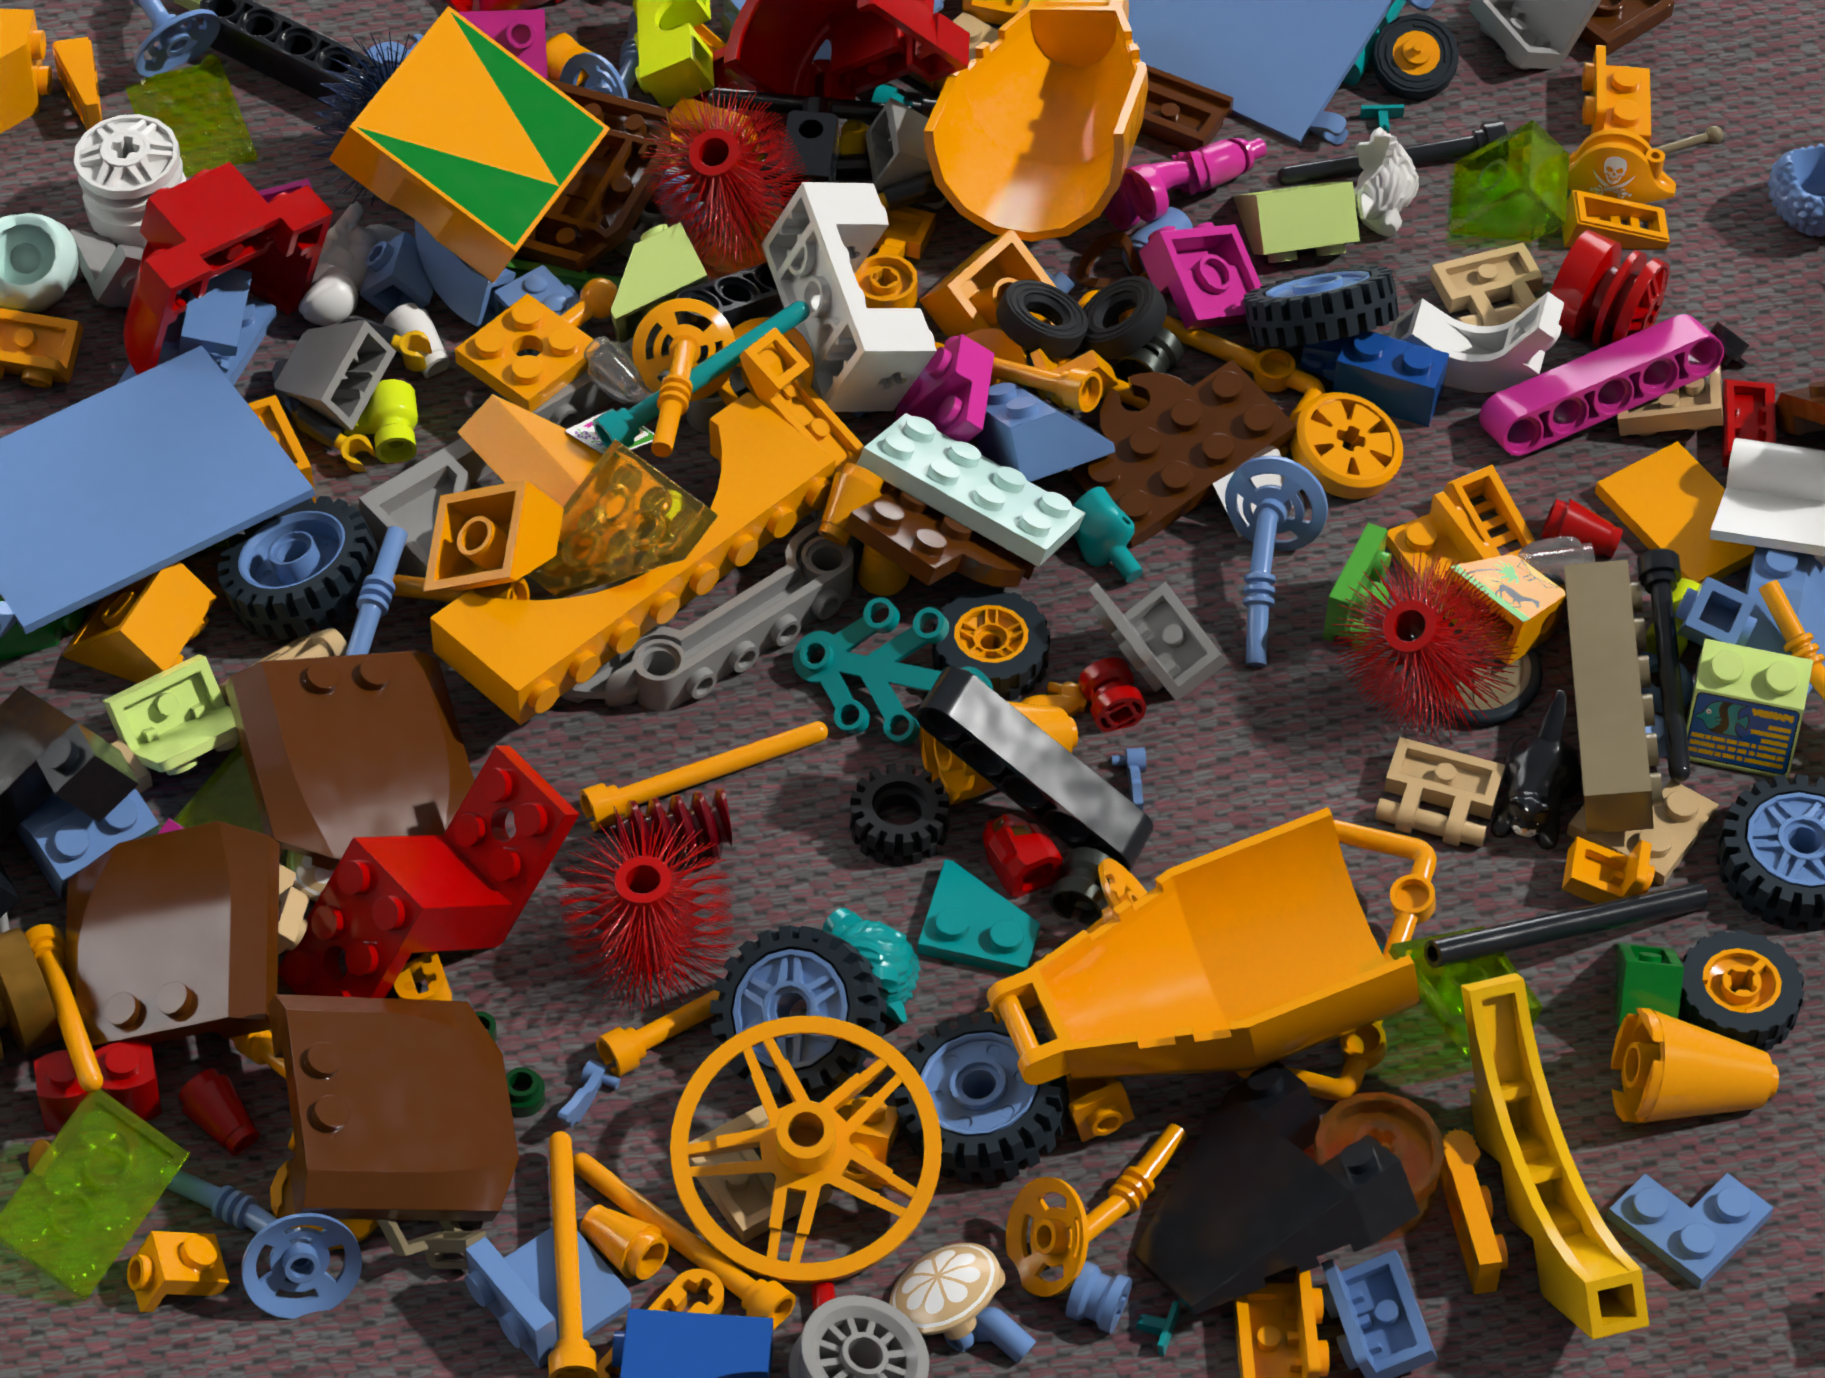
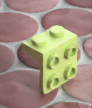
M200 654L103 700L118 738L124 741L143 766L158 772H166L167 775L180 774L193 768L198 764V756L214 748L216 751H225L241 744L231 707L225 704L206 656Z

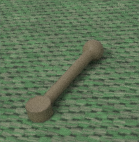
M1710 126L1703 134L1652 149H1659L1664 154H1668L1706 142L1718 144L1722 141L1724 134L1720 127Z

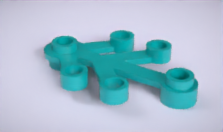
M878 597L867 603L864 608L863 617L835 635L826 631H814L804 636L795 647L793 665L798 675L805 681L812 684H822L835 707L834 721L836 725L848 734L863 733L870 724V713L860 702L854 700L842 674L862 678L885 719L883 723L885 735L895 744L907 746L918 738L920 726L916 718L905 711L891 684L926 692L931 690L942 671L899 662L928 643L936 644L941 642L949 632V622L939 610L927 607L915 615L911 628L867 656L851 653V650L877 632L881 634L889 633L899 623L900 614L896 606L888 599ZM888 608L889 615L887 619L881 623H875L874 617L880 609ZM938 618L939 623L936 630L931 633H924L925 623L929 619ZM820 648L825 649V656L822 661L812 664L811 657L813 653ZM962 667V669L974 674L993 689L991 681L982 671L975 667ZM851 710H859L858 720L852 725H845L844 721L847 713ZM902 720H908L909 728L906 733L895 736L894 728L896 724Z

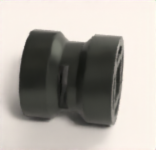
M1161 326L1156 335L1143 347L1127 356L1118 358L1115 364L1117 377L1129 383L1128 377L1135 374L1150 372L1166 374L1171 372L1183 358L1184 350L1182 344L1170 330Z
M1078 847L1069 852L1062 867L1064 878L1056 882L1049 897V904L1057 915L1070 920L1075 907L1083 909L1078 921L1079 923L1092 925L1102 917V910L1106 907L1107 901L1100 884L1098 865L1104 859L1110 858L1107 854L1088 847Z

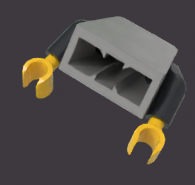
M893 98L888 100L876 119L872 120L871 125L866 126L860 120H848L843 124L840 136V153L842 155L864 154L867 143L873 183L876 189L883 191V193L878 194V197L884 208L889 207L890 211L914 203L934 209L941 208L946 203L947 198L935 185L924 145L923 131L929 118Z
M354 315L334 325L308 329L304 332L288 359H280L275 363L272 377L275 391L285 400L284 410L298 431L330 451L334 448L340 450L351 470L366 472L363 464L353 457L360 451H367L372 456L377 457L373 446L364 435L354 434L347 437L343 435L344 431H352L396 351L401 352L407 369L420 372L426 369L425 358L416 351L432 354V349L428 337L421 331L413 330L401 337L396 335L397 329Z

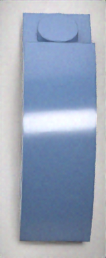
M415 220V237L420 260L431 285L440 298L457 315L475 326L488 324L496 318L494 291L514 281L516 273L505 268L496 281L492 283L436 241Z

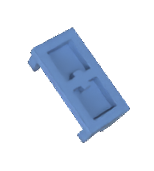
M232 268L209 279L205 295L198 299L190 291L178 356L201 345L208 353H217L221 356H236L252 272ZM213 359L223 373L228 372L230 364L228 361Z

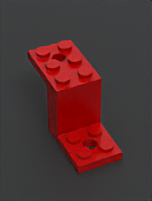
M495 746L443 835L353 837L306 919L308 925L302 940L296 948L291 951L288 950L278 968V974L298 995L386 998L411 953L498 947L504 943L580 814L511 746ZM510 811L514 814V824L516 827V832L512 839L507 834L505 828V820ZM342 949L346 952L345 961L348 968L345 976L341 973L338 965V958Z

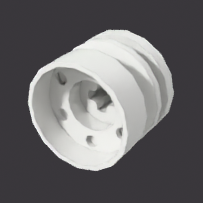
M141 114L118 115L100 121L87 130L75 146L74 166L78 174L79 185L83 191L86 214L93 230L99 235L109 237L117 244L146 246L148 241L139 231L148 198L161 188H172L187 181L183 173V162L180 157L179 144L172 129L158 119Z

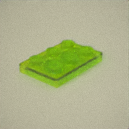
M101 1089L93 1093L88 1092L1 1210L0 1242L82 1300H86L187 1160L190 1153Z

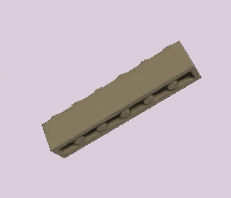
M1628 559L1564 565L1587 834L1654 829L1652 806H1663L1661 772L1650 773L1649 766L1659 765L1657 734L1645 732V727L1655 726L1653 695L1641 693V688L1651 687L1648 655L1638 656L1637 650L1647 649L1644 617L1634 618L1633 615L1636 612H1643L1641 581H1630Z

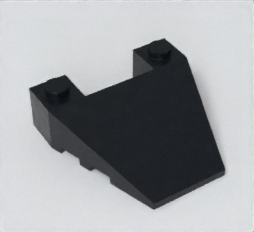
M19 686L0 705V843L52 792L100 823L139 785L119 749L22 686ZM0 861L1 918L20 898Z
M1279 1061L1255 1070L1248 1078L1228 1090L1133 1250V1254L1153 1277L1196 1315L1267 1287L1264 1281L1265 1277L1297 1265L1300 1273L1320 1266L1317 1257L1348 1244H1351L1353 1252L1369 1247L1421 1212L1401 1160L1369 1134L1357 1142L1348 1145L1339 1154L1322 1165H1318L1303 1152V1150L1325 1137L1326 1133L1306 1083Z

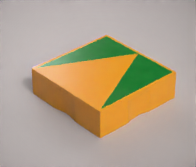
M448 6L350 125L329 160L384 202L414 218L436 241L494 283L550 207L557 201L591 156L610 128Z

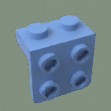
M553 1226L504 1258L486 1237H483L466 1248L468 1275L464 1277L465 1284L475 1301L482 1307L487 1306L498 1319L504 1334L512 1345L518 1349L522 1348L535 1365L541 1368L548 1363V1355L554 1350V1344L559 1340ZM577 1231L583 1339H585L626 1312L631 1307L632 1301L630 1291Z

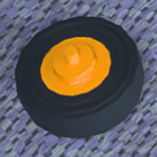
M1410 14L1397 17L1382 29L1374 43L1372 65L1377 80L1386 91L1400 98L1422 100L1434 97L1448 87L1457 71L1459 51L1454 35L1444 23L1431 16Z

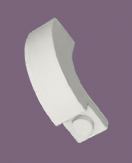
M1547 292L1520 315L1507 323L1495 326H1476L1463 323L1448 316L1422 298L1393 322L1389 337L1449 353L1444 386L1476 393L1496 392L1510 388L1540 374L1545 352L1555 344L1560 336L1562 327L1559 325V320L1564 302Z

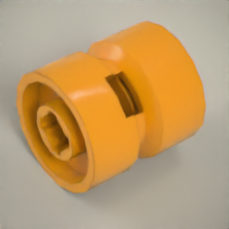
M875 254L864 260L855 273V277L864 293L867 308H917V271L909 261L893 254Z

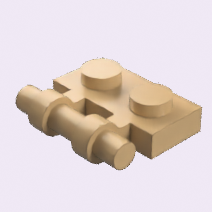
M1524 242L1432 265L1430 280L1449 313L1468 309L1471 313L1470 315L1458 317L1456 320L1476 326H1495L1516 318L1541 298H1535L1533 293L1541 291L1544 278ZM1505 299H1510L1512 302L1511 305L1493 308L1491 304Z
M1399 737L1386 776L1384 791L1401 795L1403 798L1401 803L1380 798L1375 819L1395 824L1394 830L1411 834L1412 829L1443 837L1442 842L1445 844L1459 847L1460 842L1482 847L1487 826L1469 822L1467 818L1469 814L1487 819L1491 818L1503 780L1505 765ZM1423 801L1451 809L1450 814L1446 816L1420 809V802Z

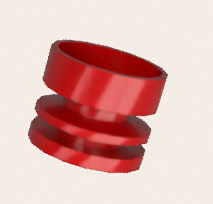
M1586 230L1571 247L1550 292L1564 302L1559 320V325L1562 327L1561 333L1575 339H1580L1595 322L1592 341L1593 346L1600 349L1610 343L1612 344L1653 326L1663 304L1664 293L1670 274L1669 263L1657 258H1653L1647 263V255L1635 250L1619 267L1622 255L1621 243L1591 230Z

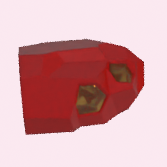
M1004 814L1001 817L987 821L982 836L988 863L1007 893L1012 897H1022L1052 885L1062 878L1063 858L1049 834L1043 833L1037 824L1027 823L1025 820L1012 814Z

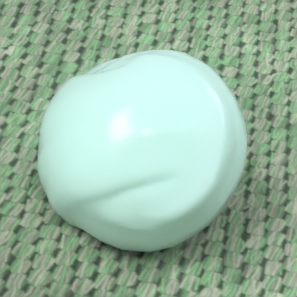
M25 213L1 217L0 308L22 312L45 311L64 297L66 290L72 285L77 276L79 258L75 239L65 225L44 215Z

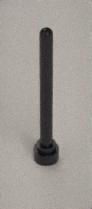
M713 88L709 91L707 100L713 106V90L714 107H717L719 88ZM720 88V108H723L724 94V108H728L732 90L731 108L737 89ZM738 90L732 109H734L735 103V109H739L742 101L741 110L749 94H751L744 109L751 101L748 110H751L754 103H756L752 111H759L765 104L760 111L766 108L763 112L788 114L793 110L802 111L803 101L808 97L814 96ZM920 97L919 101H910L909 105L906 106L929 118L938 98ZM825 98L832 103V113L837 115L838 119L872 122L886 104Z
M1503 121L1483 123L1480 125V129L1472 131L1471 136L1403 147L1412 159L1413 165L1475 155L1476 159L1486 158L1487 162L1505 160L1509 157V139ZM1357 154L1285 166L1278 171L1277 179L1280 184L1289 186L1361 174L1363 169L1359 165V156Z
M1652 549L1642 553L1637 558L1638 580L1645 587V591L1651 594L1669 776L1675 782H1684L1690 777L1691 768L1672 594L1677 588V583L1681 580L1680 558L1675 551L1669 549Z

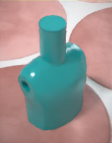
M1097 486L1086 492L1073 505L1085 512L1078 531L1073 534V537L1078 543L1081 554L1087 563L1094 567H1102L1111 561L1127 583H1131L1143 573L1142 567L1126 547L1134 535V523L1116 505L1106 489Z

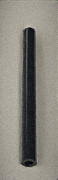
M1694 882L1432 939L1425 943L1424 956L1430 967L1439 968L1701 910L1708 904V892L1702 883Z

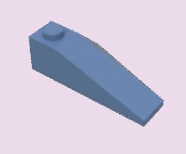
M1756 546L1745 594L1757 599L1749 615L1756 618L1757 622L1745 646L1786 655L1792 654V652L1786 653L1783 646L1786 644V641L1758 590L1763 585L1778 580L1805 633L1811 632L1814 639L1811 641V644L1817 643L1820 648L1816 653L1823 654L1825 657V567L1812 554ZM1809 682V687H1808L1807 695L1809 694V692H1810L1811 689L1813 688V686L1810 684V682Z

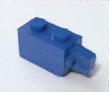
M1360 331L1358 335L1347 336L1346 339L1339 338L1332 341L1326 339L1308 345L1306 342L1302 350L1301 368L1332 381V392H1343L1360 396L1374 403L1388 416L1429 427L1443 394L1449 353L1372 331Z

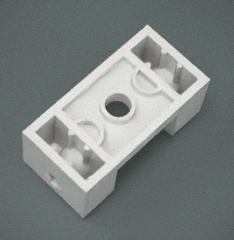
M802 182L761 244L784 308L795 301H804L810 308L808 318L795 326V328L806 338L813 352L815 361L813 389L833 412L893 411L937 351L934 336L928 329L921 308L866 307L865 296L857 283L855 273L889 225L886 210L880 202L874 183Z

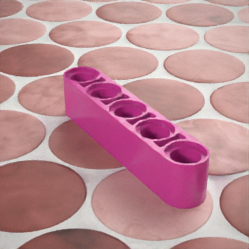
M1677 315L1494 394L1482 405L1479 412V422L1481 427L1509 454L1515 456L1525 455L1711 374L1721 364L1724 357V346L1715 335L1691 315Z

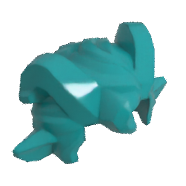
M845 907L832 912L826 918L822 930L850 943L859 950L861 955L869 960L874 967L871 970L872 973L880 978L883 990L879 991V995L886 1000L887 1013L881 1014L887 1015L899 1025L907 1023L904 1006L906 1001L913 999L912 991L916 989V981L919 979L918 972L921 970L919 956L914 953L912 944L906 940L907 936L880 921L863 920L855 912Z

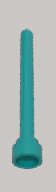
M795 301L692 368L689 379L693 385L692 393L740 363L739 355L774 327L783 335L806 320L810 314L808 304L804 301ZM660 390L628 411L625 408H621L618 411L610 409L593 420V427L597 436L614 456L635 443L634 438L640 434L639 428L659 416L660 410L657 407V399Z

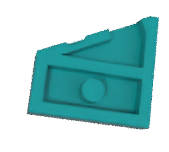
M945 859L918 941L917 954L1015 975L1030 968L1040 935L1041 924L954 861Z

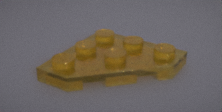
M615 439L563 506L564 511L556 556L527 575L558 599L686 559L718 515Z

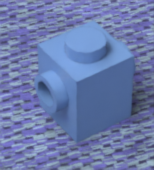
M404 231L388 242H379L369 252L365 262L368 268L360 290V296L386 316L395 308L406 303H415L419 308H423L430 303L436 291L425 273L414 237Z
M1707 576L1697 591L1689 587L1687 588L1674 615L1683 620L1677 635L1703 646L1705 639L1745 646L1757 622L1756 618L1749 616L1757 599Z

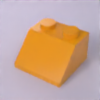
M0 8V134L38 113L42 95H50L52 91L51 66H44L43 61L46 54V34L44 30H38L34 10Z
M1011 229L983 244L919 301L943 333L950 338L961 334L966 335L980 328L1001 329L996 318L998 303L1005 290L1016 281L1035 280L1054 287L1056 286L1015 231ZM1030 312L1035 318L1039 319L1040 321L1050 325H1054L1047 318L1039 314Z
M527 479L440 495L423 592L428 596L515 582L556 556L564 508Z
M178 561L101 598L62 656L132 682L140 683L183 661L184 657L180 652L188 641L195 638L206 627L209 621L206 613L217 596Z

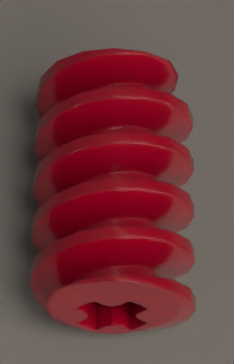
M722 788L715 790L711 806L708 805L703 793L700 791L693 793L689 809L686 808L681 796L678 794L671 796L667 812L664 811L658 798L652 797L649 799L646 814H642L647 856L653 819L650 855L653 848L654 834L656 833L657 835L663 813L664 817L653 857H655L656 846L658 851L664 828L666 827L659 852H661L674 823L675 826L667 844L684 819L685 821L664 852L665 857L674 840L675 843L668 858L685 833L686 835L678 848L690 835L691 837L686 843L701 831L684 847L687 853L693 848L688 856L700 845L706 846L709 844L707 846L709 847L715 844L708 849L713 858L718 856V858L714 859L717 860L721 858L724 843H729L732 847L728 803L725 790ZM629 800L626 804L624 817L621 819L635 855L632 820L638 853L642 856L641 810L635 800ZM614 805L616 836L623 849L624 843L629 859H631L621 832L622 830L629 847L619 817L620 815ZM679 852L677 853L672 866L676 864ZM700 853L690 858L692 863H698Z

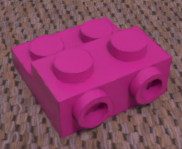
M1206 222L1190 229L1177 230L1175 226H1166L1148 236L1149 242L1138 251L1150 281L1158 288L1162 295H1172L1186 330L1247 323L1244 295L1250 293L1249 291L1260 288L1262 285L1236 224L1214 226L1212 222Z
M961 334L948 338L945 341L944 348L939 347L936 349L937 351L899 402L895 421L905 413L921 417L930 421L936 427V430L955 441L968 443L983 430L995 353Z

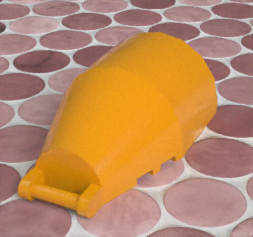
M1029 0L1025 8L998 29V39L991 45L990 43L982 42L975 47L976 57L969 62L968 68L948 75L924 128V145L935 185L961 216L994 235L1000 236L1013 229L1021 240L1033 242L1069 236L1101 215L1120 186L1143 122L1148 91L1147 67L1145 62L1140 60L1139 47L1132 40V30L1128 22L1129 0Z
M1328 807L1169 868L1155 878V888L1134 903H1130L1125 899L1112 909L1114 917L1095 931L1088 934L1083 929L1029 969L994 983L987 991V1000L994 1014L1002 1017L1020 1057L1017 1067L1023 1080L1029 1085L1043 1084L1066 1074L1070 1079L1252 1071L1412 1009L1420 1001L1417 975L1410 955L1386 963L1371 932L1344 862L1333 816ZM1035 1005L1039 1007L1051 1038L1050 1042L1042 1045L1039 1044L1024 1011Z

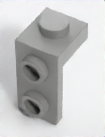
M71 229L70 232L77 245L79 266L97 302L109 307L120 306L128 308L144 249L125 244H119L116 248L109 237Z

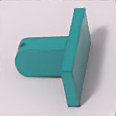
M1404 104L1361 105L1359 117L1377 118L1378 128L1381 127L1388 134L1390 130L1389 118H1403L1405 107Z
M1173 1301L1167 1319L1140 1314L1136 1324V1329L1160 1336L1157 1348L1158 1355L1163 1357L1180 1315L1179 1302Z

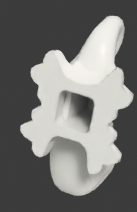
M358 201L351 204L335 225L328 230L312 283H315L306 292L299 304V313L303 314L304 319L313 324L323 327L330 326L352 315L357 307L358 292L361 290L368 268L365 262L369 252L379 242H388L402 233L401 230L388 225L360 226L359 220L364 210Z

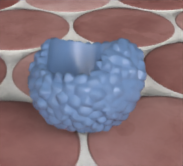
M1819 143L1816 147L1810 145L1807 148L1802 147L1784 153L1773 164L1770 179L1767 182L1770 189L1769 198L1772 200V206L1777 207V215L1782 217L1784 222H1788L1789 226L1812 237L1815 235L1818 237L1825 235V146Z

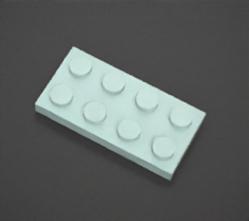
M907 413L863 447L857 465L870 470L884 481L1038 567L1078 531L1085 516V512L1072 506L1071 502L1063 495L1043 490L1027 481L1020 471L998 465L982 456L975 446L966 442L955 441L936 430V427L930 421L921 417L911 416Z

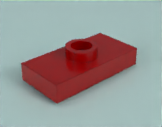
M1724 379L1722 384L1723 425H1721L1722 467L1729 468L1735 438L1776 443L1775 383Z

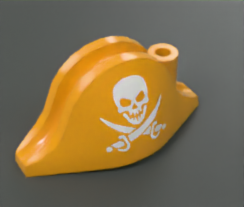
M1607 129L1591 134L1572 154L1551 163L1548 172L1550 179L1571 191L1579 190L1641 204L1675 197L1676 183L1663 171L1664 152L1659 149H1652L1642 137L1622 129Z

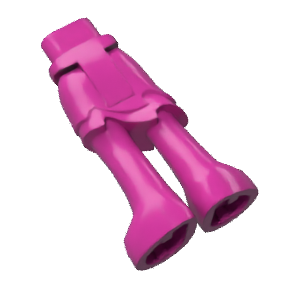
M1228 138L1205 145L1195 151L1178 152L1177 155L1171 156L1170 162L1139 164L1127 167L1120 186L1105 207L1104 213L1107 219L1122 231L1134 227L1140 221V218L1145 222L1160 219L1167 213L1169 207L1167 190L1180 189L1182 193L1189 192L1192 195L1226 183L1250 171L1254 165V160L1266 155V144L1261 138L1250 141L1242 138Z

